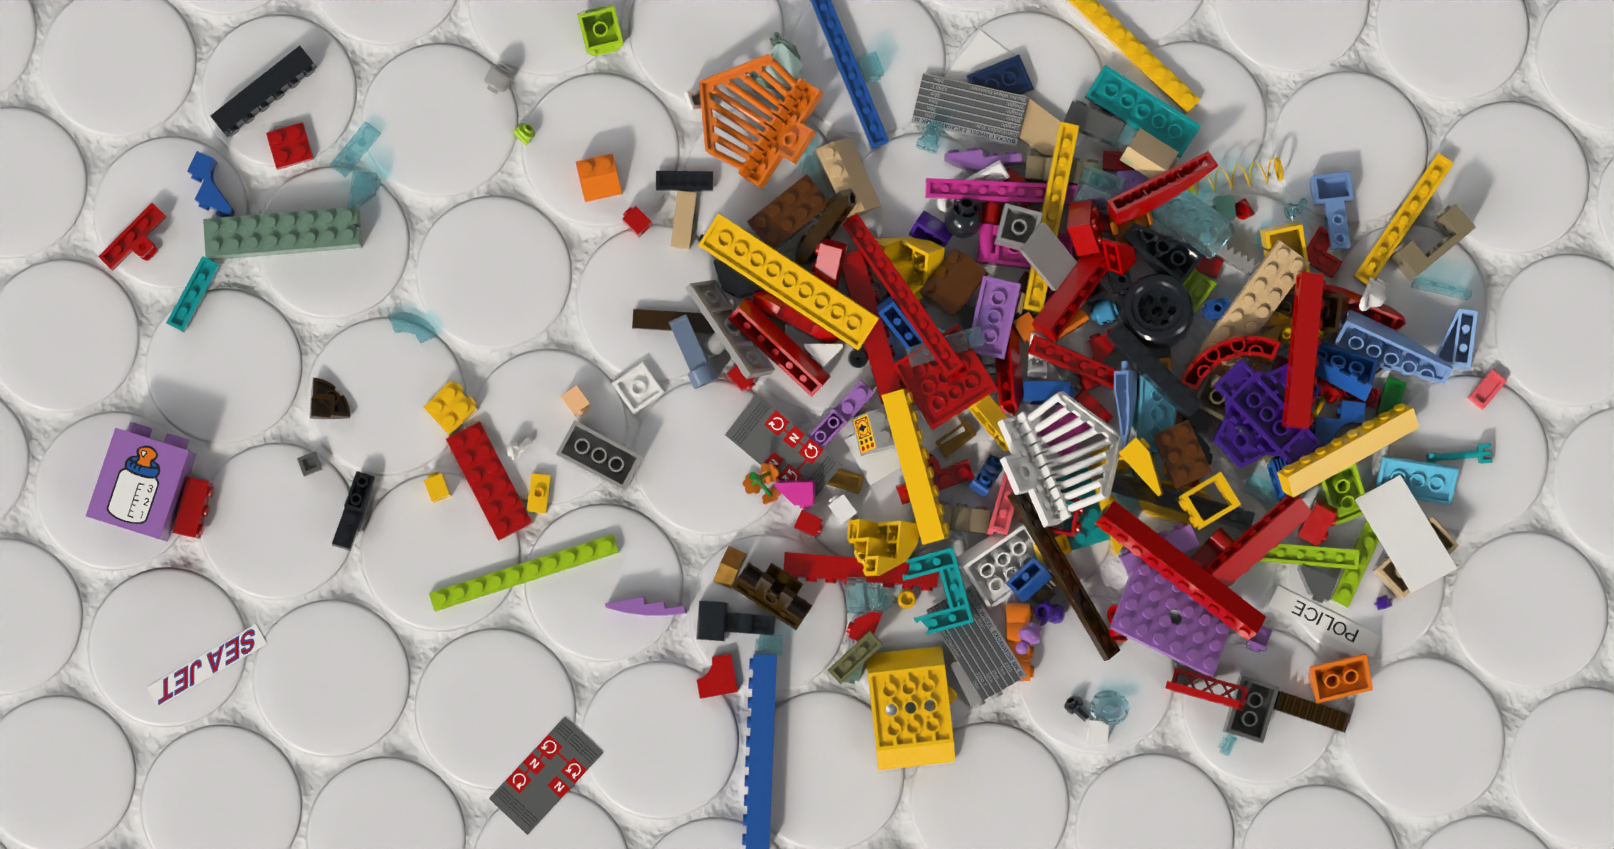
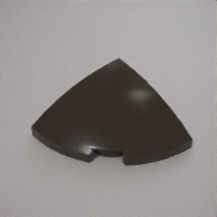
M313 377L310 419L350 418V407L345 396H340L335 390L336 386L320 378Z

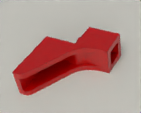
M1115 327L1108 329L1107 334L1100 335V333L1089 336L1090 340L1086 342L1092 359L1103 363L1104 359L1114 349L1105 338ZM1078 375L1081 378L1080 383L1085 391L1101 386L1097 382Z

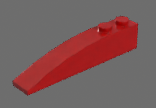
M1209 151L1107 200L1108 214L1117 227L1173 199L1218 167V164Z

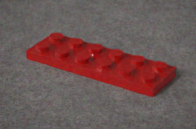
M480 421L446 438L498 541L533 524Z

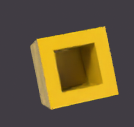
M434 472L427 475L428 479H425L424 483L431 502L436 503L452 496L442 473Z

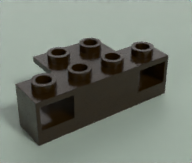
M748 563L732 586V588L794 630L798 629L813 606L797 595L803 583L773 563L769 565L766 572H762L759 568Z

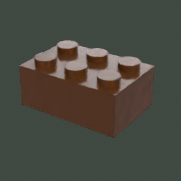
M1189 420L1152 435V439L1176 490L1212 474V470Z

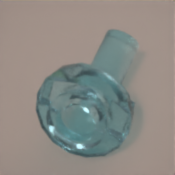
M1302 198L1298 204L1287 203V207L1284 208L1286 218L1294 221L1297 215L1304 210L1308 201Z

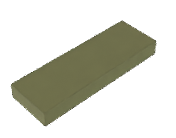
M869 631L833 664L828 671L842 684L883 645L882 642Z

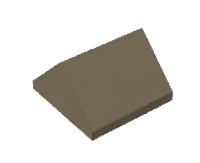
M1210 371L1203 379L1195 396L1203 403L1199 409L1223 420L1225 416V398L1213 387L1221 376Z

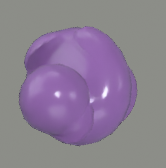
M1027 622L1026 626L1019 630L1018 636L1021 641L1016 644L1017 653L1021 655L1026 654L1029 650L1028 644L1034 645L1041 641L1039 634L1041 628L1038 625Z

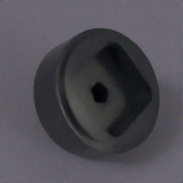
M854 349L848 355V362L854 368H862L868 361L867 353L862 349Z

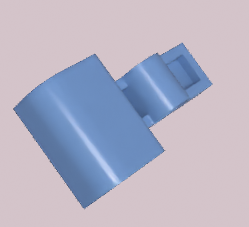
M1350 171L1312 175L1310 178L1313 206L1324 205L1325 207L1324 220L1325 228L1328 231L1330 250L1350 248L1345 202L1354 200Z

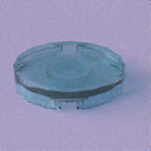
M1113 690L1098 692L1093 696L1090 705L1094 718L1098 721H1103V724L1106 725L1122 723L1128 716L1130 709L1129 702L1125 696Z

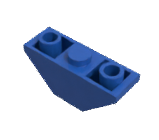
M990 454L968 488L985 498L1003 470L1000 462L1001 459Z

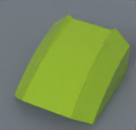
M614 4L577 13L587 54L599 56L616 52L624 45Z

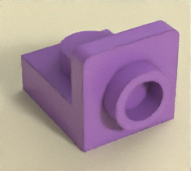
M1262 625L1258 634L1246 640L1245 644L1249 645V649L1254 652L1266 651V645L1272 629Z

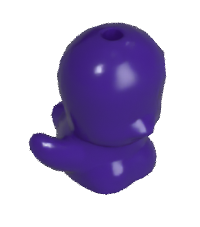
M1044 598V604L1035 607L1034 614L1041 621L1040 626L1046 625L1048 621L1053 624H1059L1065 618V609L1059 604L1051 605L1049 600Z

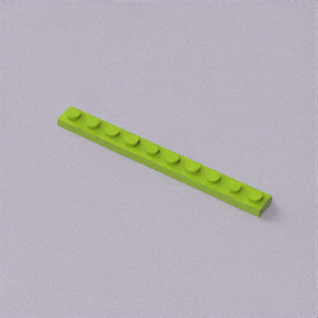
M612 534L431 592L429 596L434 612L617 554L619 551Z

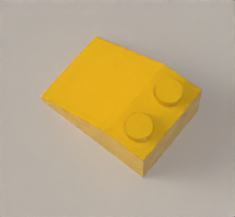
M1136 437L1119 454L1158 496H1161L1163 490L1152 452L1149 450L1151 446L1144 438L1139 439Z

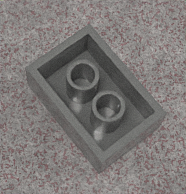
M1239 676L1236 685L1249 688L1244 709L1241 711L1229 707L1222 732L1257 743H1263L1279 687L1245 676ZM1239 689L1234 690L1232 698L1240 701L1243 691Z

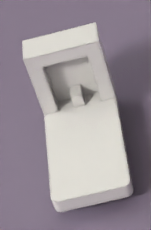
M1031 333L1030 344L1033 339V336L1037 335V333ZM1028 354L1027 377L1047 378V361Z

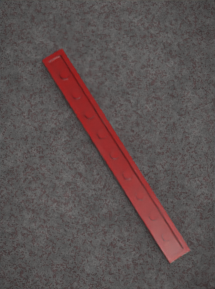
M855 214L845 221L842 226L946 375L950 378L964 368L963 363L860 216Z

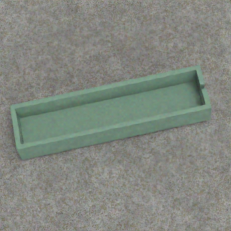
M357 207L203 219L205 256L210 260L362 248L361 231L359 229L361 227L360 210Z

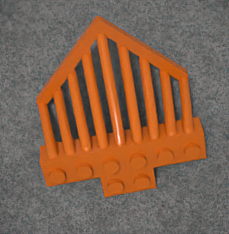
M769 54L699 82L705 151L739 169V175L761 189L764 188L782 158L796 165L816 134L813 129L804 124L824 93L800 77L796 81ZM771 65L791 85V91L768 73L764 67ZM756 71L786 98L784 102L747 74ZM739 77L779 108L778 111L768 107L731 80ZM723 84L771 117V122L751 111L715 86ZM711 94L721 99L734 109L738 110L754 122L758 123L766 130L762 132L761 130L755 128L754 126L747 123L746 121L736 116L732 112L728 111L721 105L717 104L715 101L711 100ZM712 109L759 138L758 142L713 117ZM714 126L753 150L751 152L746 151L714 133ZM715 142L745 158L746 161L740 162L717 150Z

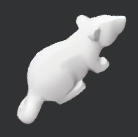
M1379 276L1375 280L1370 277L1360 299L1359 309L1366 311L1370 307L1382 306L1386 299L1385 290L1390 284L1386 283Z

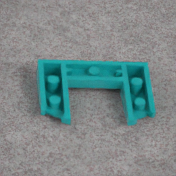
M954 546L913 557L906 561V563H910L908 575L903 574V581L939 571L948 600L949 608L914 617L916 623L922 621L929 629L925 632L926 634L975 621Z

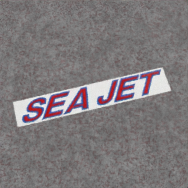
M255 624L146 688L158 708L267 643Z

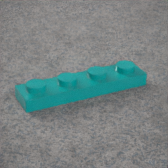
M204 256L201 257L166 322L168 325L182 332L186 331L221 265Z

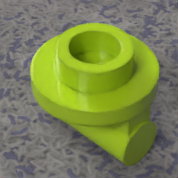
M520 123L513 131L525 146L535 136L533 127L527 123Z

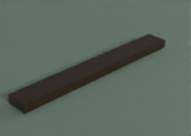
M633 309L632 329L672 331L669 321L686 314L694 332H715L702 313ZM768 317L785 333V323Z

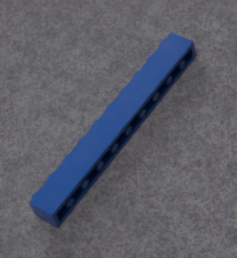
M754 654L753 658L749 660V670H753V677H749L748 689H752V697H748V708L751 709V716H747V728L751 729L750 736H746V747L750 748V754L746 755L745 767H749V775H745L744 786L748 787V794H744V806H747V814H743V826H747L746 834H742V845H746V849H769L777 655Z

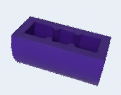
M925 210L918 217L908 234L913 238L932 241L944 248L953 236L947 230L944 222Z

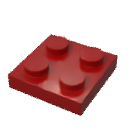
M303 122L266 133L277 170L314 160Z

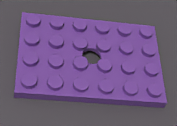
M1140 558L1134 560L1110 629L1209 677H1213L1231 628L1225 625L1218 617L1211 614L1201 604L1195 602L1184 591L1179 590L1175 584L1165 579L1154 568L1149 567ZM1171 610H1177L1181 614V622L1177 625L1171 623V618L1169 617Z

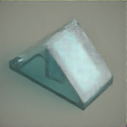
M863 583L866 611L883 613L897 602L898 598L880 584Z

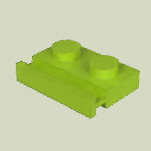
M1196 269L1192 271L1183 283L1192 298L1194 316L1217 286V283Z

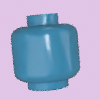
M1110 298L1095 302L1092 306L1093 310L1090 311L1093 322L1097 321L1101 326L1115 322L1117 316L1120 315L1116 301H1112Z

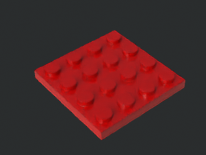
M958 324L942 333L965 366L950 378L925 344L892 365L908 389V392L912 393L914 402L932 430L998 390Z

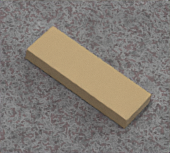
M677 191L671 248L690 250L697 195L695 192Z

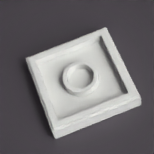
M641 362L612 383L634 415L665 394L644 362Z

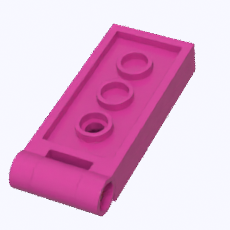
M982 224L979 234L977 263L1031 269V264L1022 255L1020 250L1013 251L1011 248L994 244L999 225ZM1058 232L1057 238L1072 255L1073 242L1070 234Z

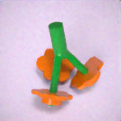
M763 463L760 476L755 472H751L745 476V480L742 482L747 494H752L753 492L758 494L760 489L763 488L765 494L762 496L764 505L775 502L781 494L776 487L768 489L764 482L769 484L777 481L779 470L774 468L773 463Z

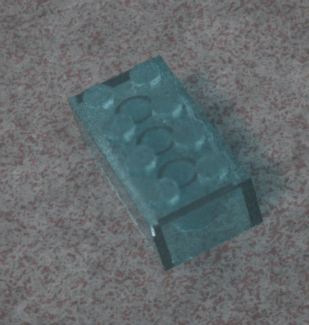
M1188 190L1151 211L1154 219L1191 244L1210 260L1235 233L1233 223Z

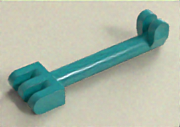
M1491 443L1477 444V450L1439 454L1427 453L1426 461L1436 464V461L1478 458V463L1480 464L1492 463V458H1485L1486 455H1492V451H1484V448H1490L1492 445Z

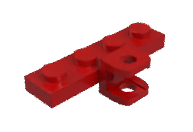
M151 203L98 257L112 271L132 251L143 260L149 261L158 252V249L147 236L167 216L155 204Z
M931 453L929 454L927 461L928 463L931 462L929 467L931 466L934 472V478L932 479L939 491L974 478L967 459L941 468L935 456ZM906 483L896 485L895 487L902 505L911 502Z

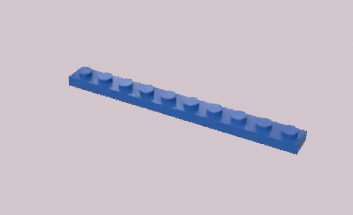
M810 0L871 150L888 144L889 139L832 1Z

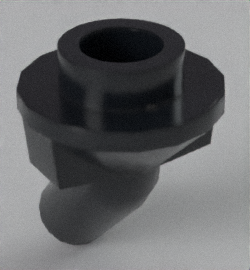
M1072 696L1067 699L1064 708L1068 713H1075L1084 722L1090 717L1080 708L1083 705L1080 697Z

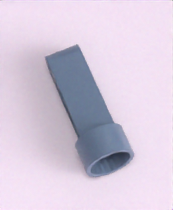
M685 314L669 321L689 367L690 373H688V377L693 388L697 389L717 380L716 371L712 363H707L687 315Z

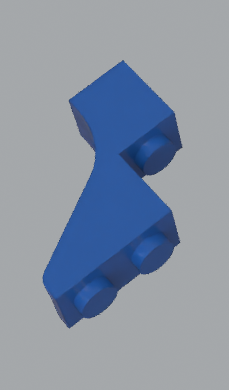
M196 151L187 172L192 175L191 179L199 183L203 180V183L194 200L199 203L198 207L206 211L212 209L216 211L215 214L219 217H233L235 211L214 183V170L218 162L214 158Z
M1342 401L1341 405H1337L1336 416L1340 417V419L1317 417L1316 422H1312L1311 432L1315 433V436L1321 443L1312 452H1315L1319 447L1329 444L1342 427L1349 424H1363L1366 403Z

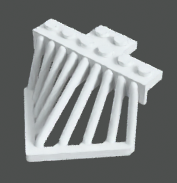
M1065 392L1056 393L1029 415L1026 412H1022L1016 417L1002 419L998 422L1012 454L1002 458L1000 462L1015 495L1029 493L1043 527L1060 524L1071 517V512L1110 497L1120 455L1119 452L1122 446L1121 433ZM1057 402L1064 406L1032 427L1031 422ZM1073 412L1078 416V418L1042 437H1036L1037 433L1066 414ZM1085 422L1093 427L1052 447L1041 448L1042 445ZM1102 433L1107 437L1104 440L1059 458L1046 459V457L1096 434ZM1110 445L1109 450L1063 469L1051 471L1054 467ZM1107 459L1106 464L1065 481L1056 482V479ZM1104 473L1103 478L1067 493H1061L1063 489ZM1100 487L1098 494L1070 505L1065 502Z

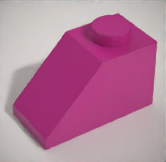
M778 480L774 483L775 487L793 505H800L801 509L811 508V505L816 503V480Z

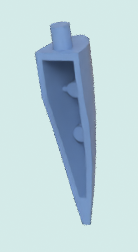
M1121 361V371H1114V393L1117 403L1122 448L1127 446L1137 394L1138 372L1129 370V361Z

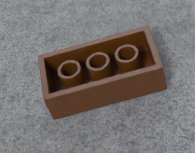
M806 174L749 219L747 223L760 240L778 250L818 218L822 211L827 209L826 203L828 199Z

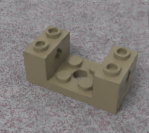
M1457 204L1452 208L1448 205L1436 215L1438 219L1433 222L1446 237L1436 245L1438 249L1434 247L1424 254L1412 240L1408 244L1405 241L1394 250L1393 253L1395 255L1390 259L1409 281L1420 275L1476 228Z

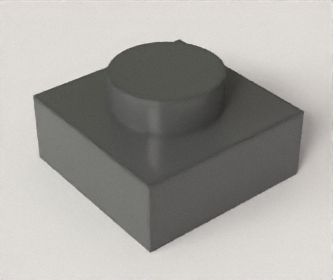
M315 451L297 458L304 477L323 470Z

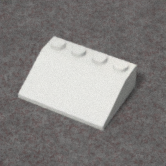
M1019 516L1011 520L1007 535L993 532V535H989L957 557L963 573L989 610L1014 594L1006 582L1033 557L1038 561L1033 547L1035 543ZM1045 561L1040 563L1047 571L1049 570Z

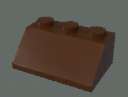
M953 248L918 292L929 305L954 318L981 285L983 276H988L989 273L967 254Z

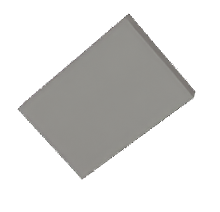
M1040 223L1020 249L1022 255L1053 291L1059 288L1077 264V261L1046 223Z

